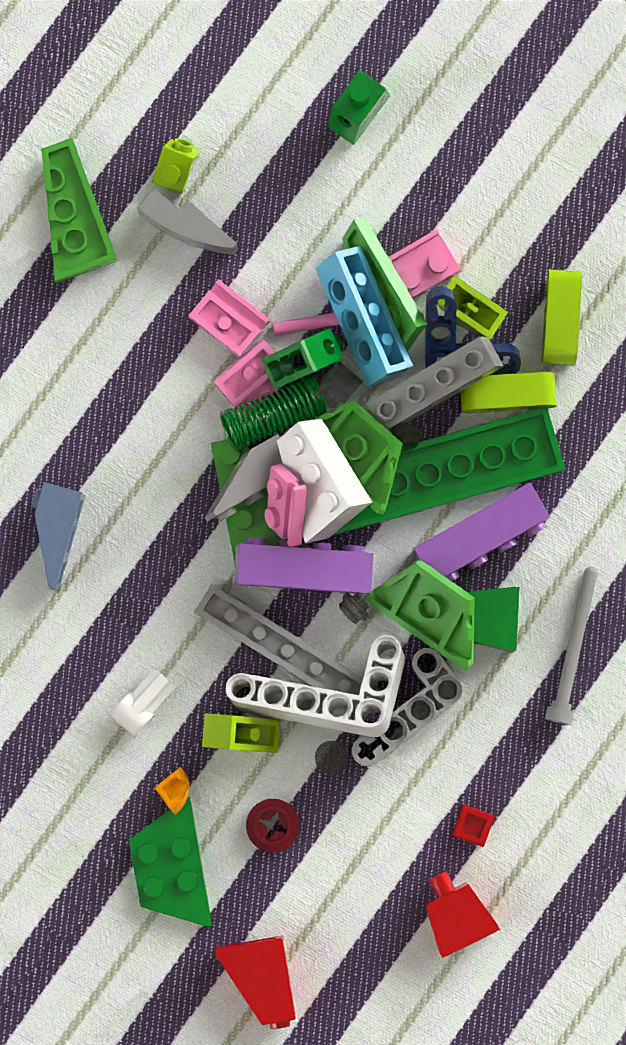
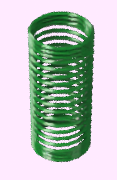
M309 376V378L301 379L300 382L295 381L294 385L290 383L289 387L284 386L283 389L279 388L278 391L274 390L273 393L268 392L267 396L263 394L262 398L257 397L256 400L252 399L251 402L246 401V404L241 403L240 407L235 406L234 409L230 408L224 410V412L221 411L220 419L232 448L238 451V449H244L245 444L250 446V441L255 444L256 440L261 442V437L266 440L267 435L272 437V433L274 435H277L278 431L282 433L283 428L288 431L289 427L292 428L298 422L309 421L310 418L315 420V417L327 413V406L318 383L313 377ZM237 409L240 411L241 418L238 415Z

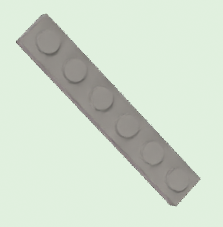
M211 584L195 609L194 613L311 686L359 695L363 681L361 676L215 585ZM375 685L372 688V690L374 691H381V689Z

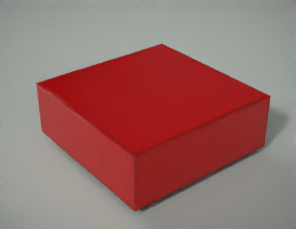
M462 804L452 836L484 847L495 815Z

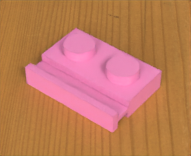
M437 229L389 256L402 282L406 284L412 299L461 271Z
M219 279L189 314L190 320L239 358L244 355L265 326L270 323L268 317Z
M261 339L212 382L234 407H240L241 403L246 404V401L251 402L252 399L256 400L257 397L262 398L263 394L267 396L268 392L273 393L274 388L261 359L275 353V351L265 339Z
M283 464L270 466V478L267 482L268 504L265 510V521L268 527L272 528L282 540L288 539L289 547L302 544L307 487L305 485L299 486V479Z

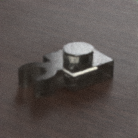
M337 361L320 380L321 386L315 392L314 397L317 399L321 395L328 397L331 401L328 408L334 410L340 402L346 403L362 384L363 380L340 361Z

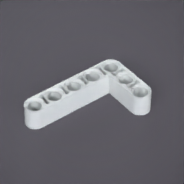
M382 635L375 639L370 649L359 695L245 673L235 674L228 679L226 693L233 705L243 712L369 737H379L388 730L405 664V655L399 641L395 637ZM393 649L396 651L395 656L391 659L384 660L380 658L385 650ZM376 682H388V686L384 690H372ZM241 688H251L246 697H236ZM273 694H283L280 702L276 704L268 703L269 698ZM304 701H315L314 706L310 710H300V706ZM339 706L348 707L347 712L343 716H332L335 708ZM377 712L381 714L379 720L375 723L365 722V718L369 713Z

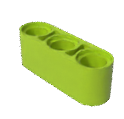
M548 269L542 340L543 364L576 365L582 289V272Z
M535 372L488 375L460 392L461 412L487 413L536 410L546 406L547 408L557 407L555 373Z

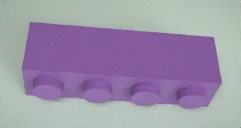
M529 482L413 549V552L418 561H423L450 581H454L460 577L457 571L469 565L470 569L473 570L488 561L486 554L495 549H498L501 554L515 546L517 542L514 538L526 532L528 537H531L545 529L546 526L543 522L548 520L550 515Z
M246 538L245 544L240 543L236 545L234 585L353 594L371 593L373 553H364V546L344 545V551L331 550V544L311 543V548H298V545L289 547L288 540H279L278 546L265 545L266 539Z

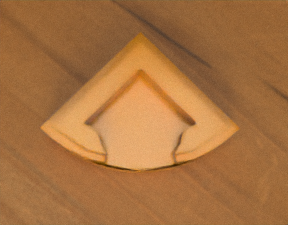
M181 767L155 787L158 794L175 815L184 806L190 790L189 778Z

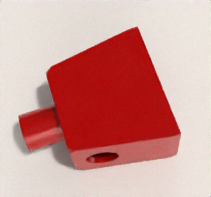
M443 871L428 879L437 897L425 902V907L437 948L442 958L500 930L498 924L467 882L454 887L447 871Z

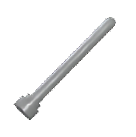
M588 567L584 571L556 701L552 700L551 706H547L545 720L564 725H571L574 712L571 711L572 705L569 704L597 578V570L594 567Z

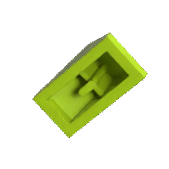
M453 275L446 287L455 294L457 306L456 325L481 337H488L491 340L508 312ZM440 299L437 306L444 312L445 300Z

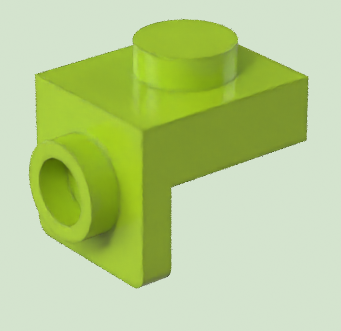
M170 139L162 148L152 183L183 194L194 162L199 157L200 150L194 148V145L185 139Z

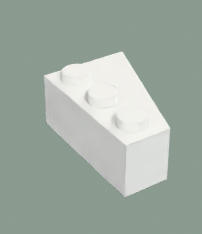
M322 419L298 422L277 440L283 465L299 479V486L305 485L307 487L303 524L305 543L330 538L372 503Z

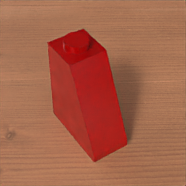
M283 935L216 947L217 958L262 1025L270 1024V1029L289 1027L290 1021L296 1020V1012Z

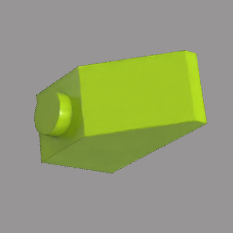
M205 713L202 747L278 753L281 720Z

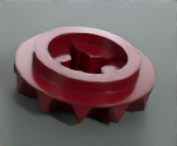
M266 799L257 803L249 812L246 821V831L250 841L260 850L270 853L281 852L289 848L295 842L300 829V822L295 809L280 799ZM278 811L280 812L278 823L287 829V832L282 830L281 832L275 831L268 840L266 839L268 827L259 822V819L271 820Z

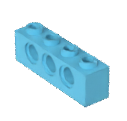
M361 246L335 252L315 269L367 388L391 381L413 366Z

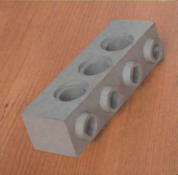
M478 337L366 403L372 416L389 432H393L504 367L489 338Z

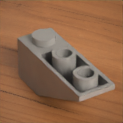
M278 434L240 457L204 517L207 522L216 516L221 522L237 512L234 506L240 502L245 501L248 506L264 497L262 490L267 487V482L270 478V466L283 464L277 440L280 438Z

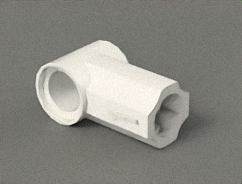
M155 668L132 694L129 693L114 708L110 716L135 738L155 716L153 713L177 687Z

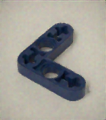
M435 287L426 296V368L436 363L437 357H446L466 345L456 344V298L453 291L447 287ZM440 299L445 300L444 316H438L437 304ZM437 327H445L450 331L448 336L441 339L435 338L431 334ZM491 343L501 362L503 361V356H510L508 364H503L504 367L490 375L516 374L521 367L518 348L509 343Z

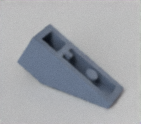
M43 482L42 489L37 488L35 491L32 508L36 509L35 519L48 586L53 590L59 591L85 495L79 491Z

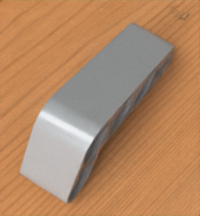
M423 648L412 657L411 668L425 688L392 713L391 721H397L401 724L403 728L402 736L397 740H389L385 734L379 736L389 747L383 751L381 745L377 746L372 751L374 757L369 760L367 757L359 758L358 753L361 751L359 744L364 741L365 744L369 745L376 738L361 735L356 739L351 748L352 756L357 763L364 766H371L377 763L461 698L463 690L460 680L436 650ZM423 654L431 655L436 661L435 669L430 673L422 672L417 666V660ZM442 681H450L456 688L455 696L450 700L442 699L438 694L437 688ZM423 701L428 705L429 714L426 719L417 720L412 716L411 706L414 702Z

